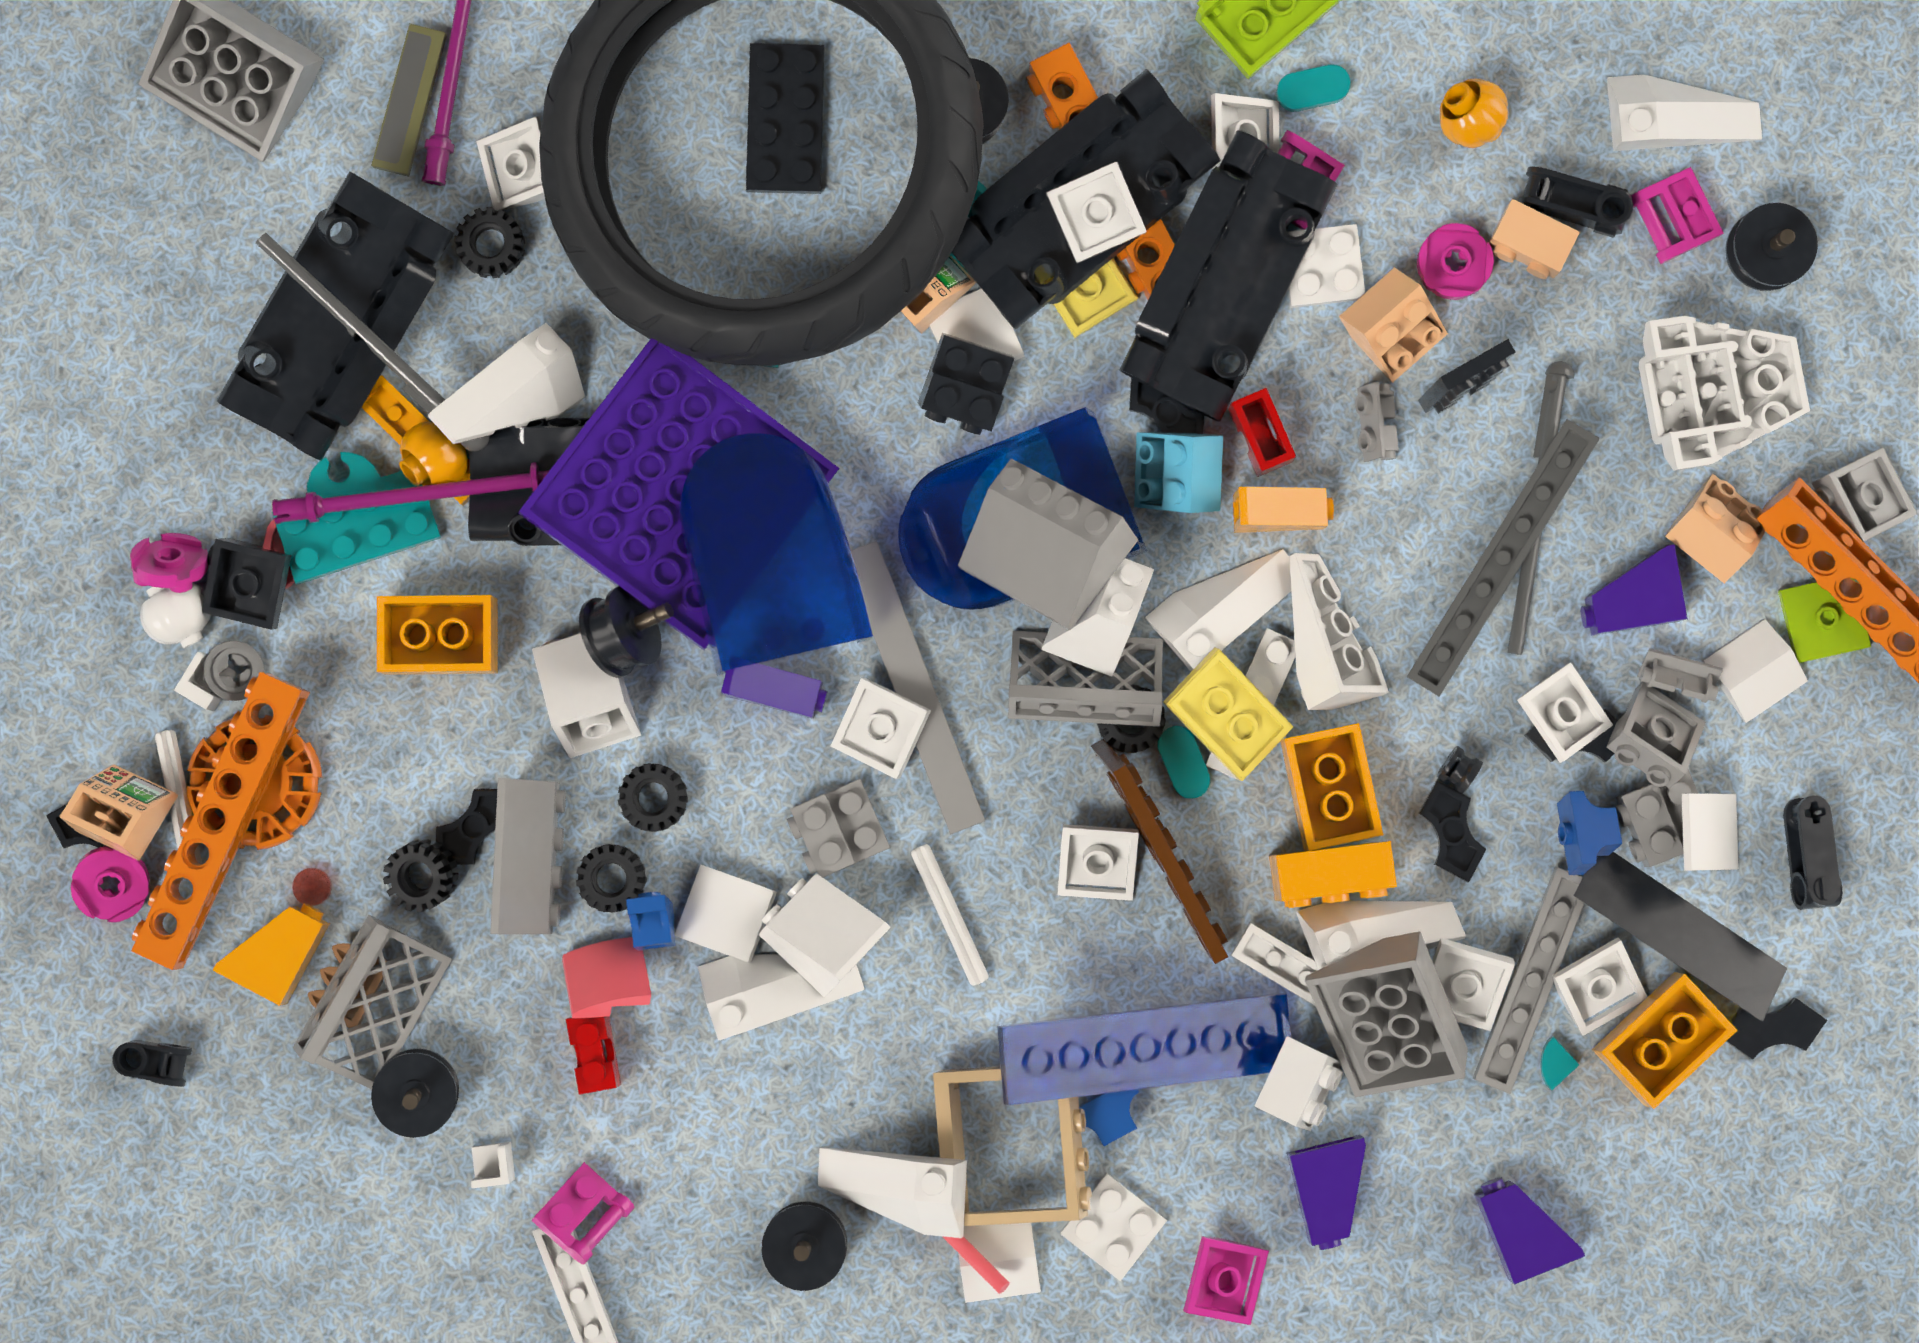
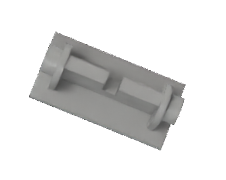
M1379 382L1357 388L1358 395L1355 400V408L1360 415L1361 424L1358 443L1360 450L1363 452L1364 462L1379 458L1381 460L1396 459V452L1399 451L1396 425H1384V419L1396 418L1394 391H1390L1389 384H1379Z
M1649 648L1637 677L1640 678V681L1646 683V687L1651 688L1653 686L1671 692L1679 688L1682 695L1697 698L1701 702L1706 703L1708 700L1715 701L1717 697L1718 687L1715 685L1723 668Z

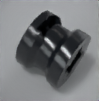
M1456 746L1438 771L1437 778L1442 781L1449 780L1455 785L1457 791L1464 793L1479 773L1483 762L1477 758L1470 759L1465 755L1462 748Z

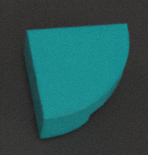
M1551 1036L1543 1047L1540 1068L1543 1081L1550 1090H1553L1579 1064Z

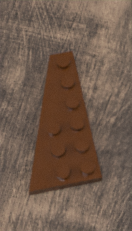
M1104 739L1091 745L1092 750L1109 770L1106 775L1120 798H1123L1125 802L1124 807L1136 828L1139 829V833L1154 860H1156L1161 870L1167 874L1165 880L1179 903L1183 904L1184 908L1182 910L1206 953L1215 964L1228 958L1222 946L1228 940L1219 924L1216 922L1211 925L1206 913L1211 911V908L1202 892L1194 893L1189 881L1193 880L1194 876L1184 859L1177 861L1172 850L1177 847L1176 842L1167 827L1164 828L1162 822L1157 817L1160 813L1150 795L1147 796L1145 790L1140 785L1143 781L1135 766L1129 762L1124 753L1118 756Z

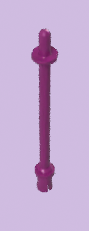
M456 0L435 131L429 139L425 140L424 148L427 149L422 182L431 185H446L445 179L449 155L454 153L455 145L452 144L449 138L472 0Z
M537 462L531 463L530 473L322 498L316 492H308L306 497L274 499L272 501L273 516H277L274 518L276 524L309 519L312 523L319 522L325 513L524 488H532L534 492L550 470L539 471Z

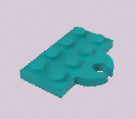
M340 452L342 462L350 468V475L345 481L334 482L329 478L331 464L324 457L310 472L306 486L307 493L316 492L322 498L417 487L405 477L402 471L380 477L371 462L361 455L350 452ZM429 500L325 513L319 522L311 523L309 519L276 524L285 554L292 555L290 569L296 585L441 538Z

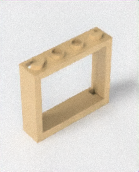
M1075 1061L950 1069L933 1073L940 1158L965 1160L959 1083L1056 1077L1067 1207L969 1212L966 1175L964 1226L1076 1221L1088 1216V1210H1091L1090 1198L1092 1197L1091 1188L1085 1184L1084 1171L1089 1169V1154L1087 1148H1082L1081 1132H1085L1086 1117L1084 1110L1079 1109L1078 1094L1082 1093L1083 1081H1080L1079 1070H1076Z

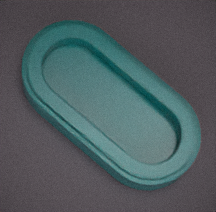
M1334 64L1289 73L1280 80L1276 90V97L1279 104L1291 112L1335 104L1342 101L1348 94L1351 86L1350 76L1344 68Z
M1182 726L1167 728L1158 739V751L1173 788L1184 798H1198L1208 790L1210 774L1195 737L1191 731Z

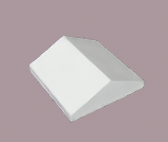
M1219 93L1211 95L1212 148L1221 160L1212 169L1220 166L1237 130L1248 133L1267 145V109H1269V148L1276 153L1278 152L1279 101Z
M535 116L476 141L492 205L496 211L527 205L545 198L541 182L539 154L542 128L540 117ZM488 146L491 147L504 201L501 199Z
M1766 619L1703 660L1705 664L1723 668L1717 683L1745 723L1808 682L1793 650Z
M1571 662L1517 699L1559 763L1568 759L1613 726Z
M1063 824L1057 895L1133 901L1139 829ZM1066 884L1126 888V890L1066 886Z
M1618 937L1552 975L1557 993L1582 1036L1635 1007L1647 998L1624 945ZM1634 992L1636 993L1631 997L1625 999L1624 1001L1618 1003L1617 1005L1613 1006L1612 1008L1606 1010L1605 1012L1599 1014L1598 1016L1592 1018L1591 1020L1584 1022V1020L1604 1010L1605 1008L1611 1006L1619 1000L1627 997L1628 995Z
M1031 1223L964 1226L963 1236L1010 1282L1007 1289L999 1294L958 1253L965 1303L1041 1292Z

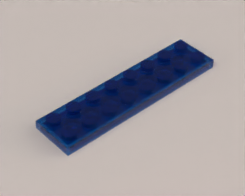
M1278 993L997 1026L1003 1103L1005 1105H1016L1270 1073L1286 1037L1291 1038L1287 994Z

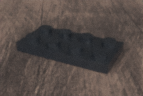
M750 43L746 192L821 194L824 45Z
M1509 339L1441 376L1418 400L1424 412L1427 413L1435 408L1439 414L1457 404V401L1463 398V395L1469 393L1471 396L1490 385V382L1495 380L1498 375L1503 373V370L1510 366L1507 360L1516 353Z

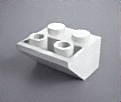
M1287 1036L1255 1107L1296 1127L1311 1131L1313 1125L1319 1126L1325 1116L1327 1106L1323 1103L1329 1090L1334 1092L1342 1079L1343 1071L1340 1070V1061Z

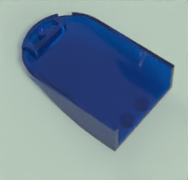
M1087 407L937 467L923 477L911 491L903 514L900 516L898 529L899 548L904 565L915 583L932 598L955 608L969 610L988 609L1015 601L1012 597L965 572L958 566L988 488L1010 459H1013L1122 516L1138 539L1137 543L1125 557L1126 559L1147 552L1096 415Z
M763 433L736 435L720 441L708 449L696 461L684 482L680 496L679 514L717 676L723 675L731 669L852 641L860 643L871 638L873 634L846 533L828 482L814 459L806 451L789 440Z

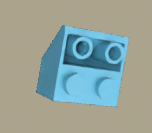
M1137 432L1134 507L1185 513L1220 511L1223 436L1196 433Z

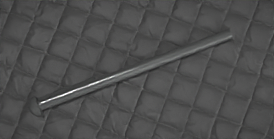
M264 233L256 241V244L339 320L353 338L358 334L366 342L373 353L407 384L402 389L427 413H430L445 401L433 387L273 238ZM489 435L460 443L469 451H480L487 446Z
M1563 361L1552 363L1545 372V387L1533 454L1534 458H1539L1538 464L1558 434L1567 379H1573L1575 376L1573 368ZM1542 533L1521 565L1507 653L1522 655Z

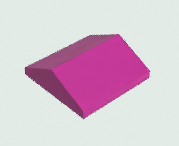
M1202 1236L1183 1311L1189 1314L1251 1325L1269 1251L1223 1238ZM1254 1256H1257V1257H1256V1261H1255V1265H1254V1269H1253V1273H1252V1277H1251V1282H1250V1286H1249V1290H1248V1294H1247L1245 1306H1244V1310H1243V1314L1241 1315L1240 1312H1241V1308H1242V1304H1243V1300H1244V1296H1245V1292H1246V1288H1247V1284H1248V1280H1249V1276H1250V1272H1251V1268H1252Z

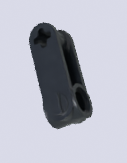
M1535 166L1527 168L1526 175L1529 178L1523 197L1518 199V202L1544 215L1594 229L1593 232L1612 238L1615 235L1622 234L1624 225L1633 211L1632 196L1628 193L1627 189L1609 184L1605 186ZM1539 184H1540L1541 187H1540V190H1539V194H1538V196H1537V191H1538ZM1603 204L1615 205L1619 211V218L1612 219L1607 217L1602 210Z
M1814 795L1792 799L1784 808L1783 819L1791 877L1790 892L1793 903L1800 910L1836 907L1842 901L1843 891L1838 870L1830 805L1824 798ZM1805 810H1810L1811 817H1805Z

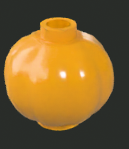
M1471 78L1453 85L1446 92L1440 105V125L1443 134L1453 143L1467 148H1477L1488 142L1495 141L1501 135L1502 129L1508 120V103L1505 93L1495 83L1483 79Z
M432 421L413 426L402 438L400 444L402 460L399 462V466L405 477L413 485L419 486L422 484L425 486L458 482L464 477L468 466L466 449L461 443L453 444Z

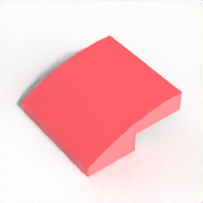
M632 937L602 941L563 954L562 963L572 1019L610 1017L611 1008L616 1006L650 1005L651 990L643 950L638 951L633 947Z

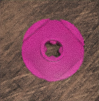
M1461 223L1446 224L1432 232L1421 245L1417 255V270L1425 288L1432 291L1435 295L1449 300H1460L1477 293L1489 279L1494 264L1493 251L1489 243H1486L1475 228ZM1452 252L1458 253L1460 260H1465V266H1460L1457 271H1452L1451 267L1445 263V259L1450 258Z
M161 534V540L152 543L149 542L148 537L138 542L130 553L133 579L137 585L170 588L171 591L176 593L191 590L193 582L201 579L209 568L207 549L204 550L202 548V543L199 539L187 534Z
M108 846L99 847L91 850L79 860L72 875L71 895L79 910L93 919L97 917L107 920V922L124 921L135 915L142 908L150 888L149 872L141 859L138 861ZM105 876L116 877L120 881L117 885V892L113 893L110 888L105 890L101 888L100 885L104 883Z

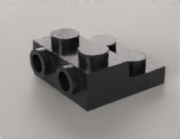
M942 332L918 400L920 408L926 410L924 416L940 423H946L947 418L960 421L961 429L977 435H981L982 429L992 432L1004 398L1002 392L1015 358L1012 355Z
M231 538L215 539V543L211 546L208 553V565L210 566L208 580L201 589V594L204 597L202 613L270 630L277 629L292 555L264 549L260 545Z

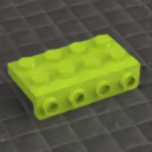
M1199 0L1197 2L1199 8L1196 12L1195 20L1249 80L1342 0Z

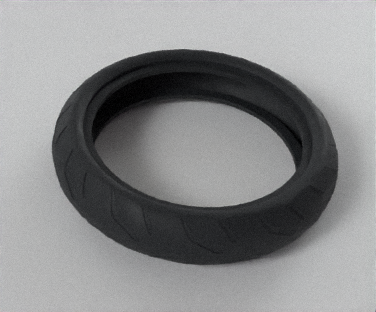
M595 0L569 35L567 43L553 69L544 99L539 154L541 182L546 206L558 239L580 278L613 315L648 339L652 338L658 341V343L660 342L688 356L731 365L775 366L823 356L849 346L879 330L922 293L943 267L958 243L978 185L982 161L984 127L980 96L970 58L950 18L937 0H829L844 6L864 18L881 32L901 56L911 81L916 103L917 145L913 168L906 190L888 224L874 242L854 261L836 274L815 285L797 292L761 299H732L712 296L680 285L657 272L642 257L630 240L618 215L609 182L608 146L612 119L619 97L631 73L649 48L667 30L686 16L719 0Z

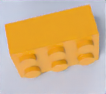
M492 595L377 596V672L384 675L498 674V599Z
M1359 723L1290 737L1280 741L1304 851H1312L1384 835Z
M1391 841L1269 856L1275 901H1284L1285 907L1289 908L1312 905L1311 898L1322 897V903L1349 901V893L1359 892L1360 898L1388 896L1387 888L1397 887Z
M1674 972L1592 1050L1644 1106L1655 1109L1738 1030L1686 974Z

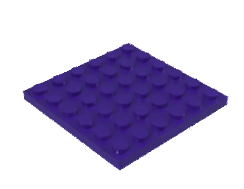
M651 338L522 506L519 514L617 587L619 586L648 610L666 602L669 603L673 608L674 615L664 620V622L699 648L705 650L840 468L694 358L660 342L658 343V341Z

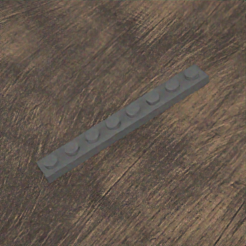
M1566 419L1410 670L1407 678L1440 697L1600 439L1599 437Z

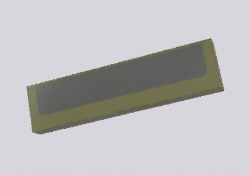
M409 23L371 164L373 168L407 177L410 176L447 38L445 32Z

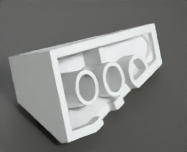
M1648 75L1607 77L1613 151L1762 140L1758 102Z
M545 323L519 340L433 409L428 417L453 444L492 435L495 430L514 425L516 428L527 426L530 421L545 418L546 421L558 418L585 398L572 349Z
M1282 549L1175 592L1149 613L1145 619L1192 672L1214 647L1222 651L1291 592L1290 558Z
M1294 553L1289 556L1296 673L1307 709L1334 710L1389 693L1378 658L1372 647L1363 651L1352 632L1360 627L1355 617L1349 618L1336 604L1341 598V592L1320 555Z
M1349 900L1335 903L1326 902L1299 910L1296 913L1318 970L1387 937L1420 931L1428 950L1437 947L1440 938L1455 942L1466 937L1452 902Z
M754 954L751 963L728 956L698 966L706 1005L718 1041L865 990L857 964L826 997L822 996L779 954Z
M825 1147L819 1149V1187L924 1235L963 1237L967 1160Z

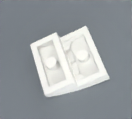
M982 289L961 297L930 324V329L937 344L943 332L1012 355L1015 358L1014 361L1025 357L1013 327Z
M1682 794L1684 871L1739 869L1736 794Z
M700 864L675 936L751 963L760 940L759 934L765 926V923L761 920L771 910L777 892Z

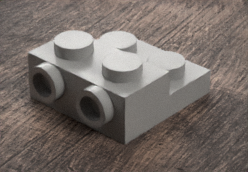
M1883 447L1812 482L1815 489L1814 492L1863 542L1917 515Z
M1642 682L1635 688L1625 715L1616 722L1606 748L1615 753V759L1620 764L1625 766L1634 765L1646 773V778L1652 785L1658 787L1666 786L1670 789L1686 775L1706 722L1653 687H1646V683Z
M1689 769L1686 775L1670 789L1666 786L1658 787L1650 783L1616 797L1619 805L1615 806L1618 821L1622 827L1628 826L1633 838L1629 842L1630 851L1637 863L1642 861L1644 867H1652L1684 854L1682 794H1698Z
M861 779L790 809L793 817L788 818L787 822L794 838L797 840L802 837L808 851L802 853V856L810 874L818 872L819 876L824 878L890 848Z

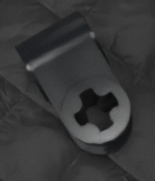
M133 1040L120 1045L114 1051L112 1063L115 1070L126 1077L150 1080L162 1085L184 1087L186 1080L183 1078L186 1057L191 1055L192 1048L170 1043ZM130 1048L137 1049L142 1056V1062L138 1068L131 1067L126 1061V1054Z

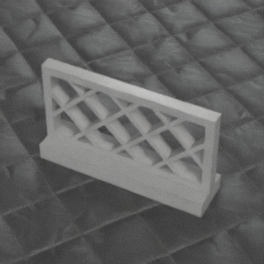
M1013 631L1008 719L1160 727L1163 639L1128 638L1117 666L1125 661L1136 672L1125 680L1115 672L1111 677L1098 671L1085 678L1075 669L1079 665L1077 663L1067 662L1064 658L1043 650L1032 659H1028L1019 650V644L1036 645L1042 649L1047 633ZM1138 650L1154 651V658L1144 666L1132 655ZM1048 657L1060 666L1059 669L1049 676L1037 667L1038 664ZM1018 662H1020V663L1022 664V666L1019 667V668H1018ZM1029 671L1041 681L1037 685H1017L1018 679ZM1068 673L1079 684L1075 687H1060L1055 682ZM1105 675L1117 686L1113 689H1098L1093 683ZM1143 677L1154 687V692L1136 691L1131 685Z
M368 915L294 1044L293 1049L301 1059L313 1065L317 1063L372 1089L375 1077L383 1065L392 1056L400 1052L452 958ZM392 937L402 942L405 956L385 962L382 950L388 939ZM409 946L412 947V948H414V949H416V950H418V951H417V952H414V953H411V952H410V949H409ZM426 956L438 960L431 974L417 978L414 960ZM378 959L379 964L374 966L376 960ZM407 963L412 980L392 987L387 969ZM382 971L386 989L366 995L363 983L367 976ZM425 984L421 991L420 985ZM414 987L417 1000L413 1007L398 1011L394 994ZM359 992L361 998L355 999ZM389 996L393 1013L373 1020L368 1003ZM363 1005L367 1022L347 1029L344 1020L347 1011ZM406 1017L404 1023L402 1024L401 1018ZM395 1021L398 1033L394 1040L379 1044L375 1027ZM340 1025L342 1031L335 1033ZM370 1029L374 1047L354 1053L349 1036ZM344 1038L348 1056L334 1061L322 1056L329 1043ZM388 1050L383 1058L382 1052ZM377 1054L379 1067L372 1079L360 1074L356 1061ZM351 1063L352 1069L343 1065Z

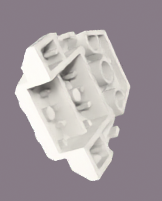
M1689 316L1646 322L1643 336L1645 355L1639 361V371L1652 440L1656 445H1662L1664 458L1673 471L1711 465L1723 459L1722 457L1745 447L1755 439L1780 428L1810 411L1796 337L1756 329L1744 331L1729 328V324L1720 322L1713 325L1698 322L1696 318Z

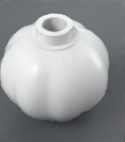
M193 583L191 590L182 593L173 592L170 588L151 587L146 592L150 599L142 604L140 619L149 637L162 644L180 643L183 649L202 640L204 637L201 631L207 625L211 616L202 613L204 597L201 594L202 588Z

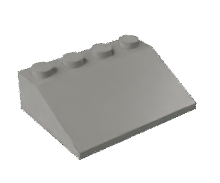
M173 0L138 85L264 162L310 92L324 58L230 0Z
M1010 459L988 488L958 566L972 576L1071 630L1137 543L1138 539L1122 516Z
M498 778L490 934H553V926L559 927L561 909L560 904H554L555 889H560L562 885V866H556V852L563 850L564 829L558 828V813L565 812L566 791L560 790V783Z
M1420 931L1383 938L1305 977V983L1355 1097L1465 1078L1468 1048Z

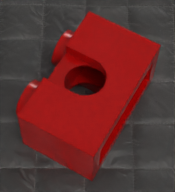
M1267 388L1231 402L1228 411L1238 433L1242 432L1249 448L1247 454L1257 477L1294 461L1297 456ZM1267 420H1270L1277 439L1274 438Z
M610 1017L567 1018L566 1024L570 1045H574L577 1057V1067L574 1070L579 1095L619 1087L621 1080ZM602 1040H604L606 1047L607 1061L604 1057Z

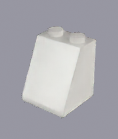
M1125 558L1071 630L1052 621L1041 650L1112 677L1134 626L1154 569Z
M581 633L561 640H550L542 646L532 649L551 726L569 758L641 736L624 678L609 676L595 664L586 650Z
M816 873L808 882L801 878L787 893L791 900L783 908L776 904L761 921L766 926L759 936L822 996L826 997L891 927Z

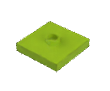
M1817 582L1778 591L1791 648L1799 663L1871 647L1868 631L1854 617L1849 616L1843 610L1841 604L1827 590L1822 589Z

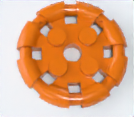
M265 715L264 718H259V720L265 726L272 721L273 716ZM232 718L215 727L216 731L207 739L203 737L189 761L187 771H190V786H186L193 814L200 803L196 801V797L200 787L206 781V772H214L215 767L212 766L213 759L218 749L225 742H228L231 732L228 731ZM294 727L286 744L294 754L287 760L281 755L252 820H257L256 831H246L239 849H244L245 846H256L257 850H262L285 843L294 837L292 833L301 825L305 827L317 809L321 797V792H318L319 777L322 778L320 761L310 742L306 743L298 735L300 730ZM248 740L243 746V755L247 760H251L257 754V745L250 744V740ZM233 774L227 780V789L232 795H235L241 788V780L238 775ZM292 776L303 777V791H292ZM285 807L291 815L283 822H280L274 814ZM213 812L211 823L215 829L218 830L224 825L225 816L221 819Z

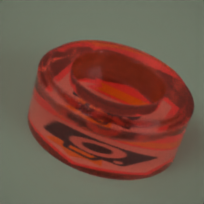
M304 869L294 878L292 885L293 894L302 904L306 903L310 906L320 905L331 894V879L321 869Z

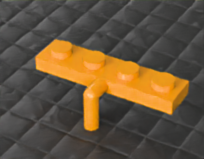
M380 375L362 406V409L399 445L409 429L419 423L429 422L383 375ZM468 459L467 471H466L464 477H463L460 481L470 480V460H469V459ZM469 495L454 497L462 506L469 501Z

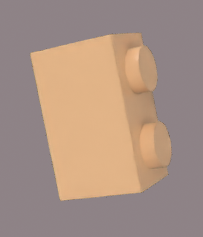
M1512 199L1506 206L1488 243L1494 249L1493 254L1497 258L1509 263H1513L1515 259L1527 265V272L1533 276L1547 279L1548 276L1555 278L1560 273L1580 232Z

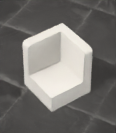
M197 652L174 691L206 710L215 711L222 698L211 693L207 683L203 680V662L207 654ZM228 667L219 673V676H231L234 680L237 673Z
M511 1142L471 1147L475 1178L471 1180V1188L510 1184L515 1180Z

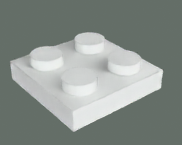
M1117 162L1046 193L1076 263L1147 232Z
M1357 224L1315 229L1314 239L1288 289L1290 308L1357 301L1365 294ZM1306 230L1292 231L1287 233L1291 236L1297 237L1304 234Z
M861 678L831 747L895 779H900L931 710L867 678Z
M1440 938L1432 961L1456 1021L1491 1031L1515 966L1514 959Z
M1106 1172L1092 1190V1197L1090 1198L1091 1210H1088V1216L1081 1220L1068 1221L1060 1234L1121 1281L1167 1220Z

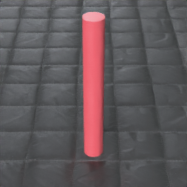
M942 1236L999 1294L1007 1289L1010 1282L964 1236L962 1238Z

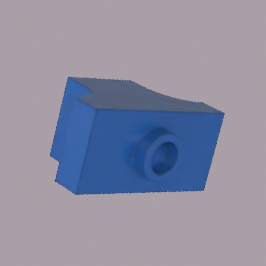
M1569 791L1557 803L1560 820L1558 839L1560 844L1564 845L1569 875H1584L1596 864L1597 856H1609L1622 844L1616 808H1600L1593 805L1586 798L1584 791Z
M647 892L638 894V898L626 899L633 947L640 951L676 946L673 902L666 895H661V892Z
M1131 1077L1110 1089H1107L1105 1084H1102L1084 1094L1088 1101L1079 1105V1109H1083L1085 1112L1086 1127L1092 1129L1098 1135L1103 1146L1137 1129L1130 1115V1103L1133 1097L1139 1093V1090Z

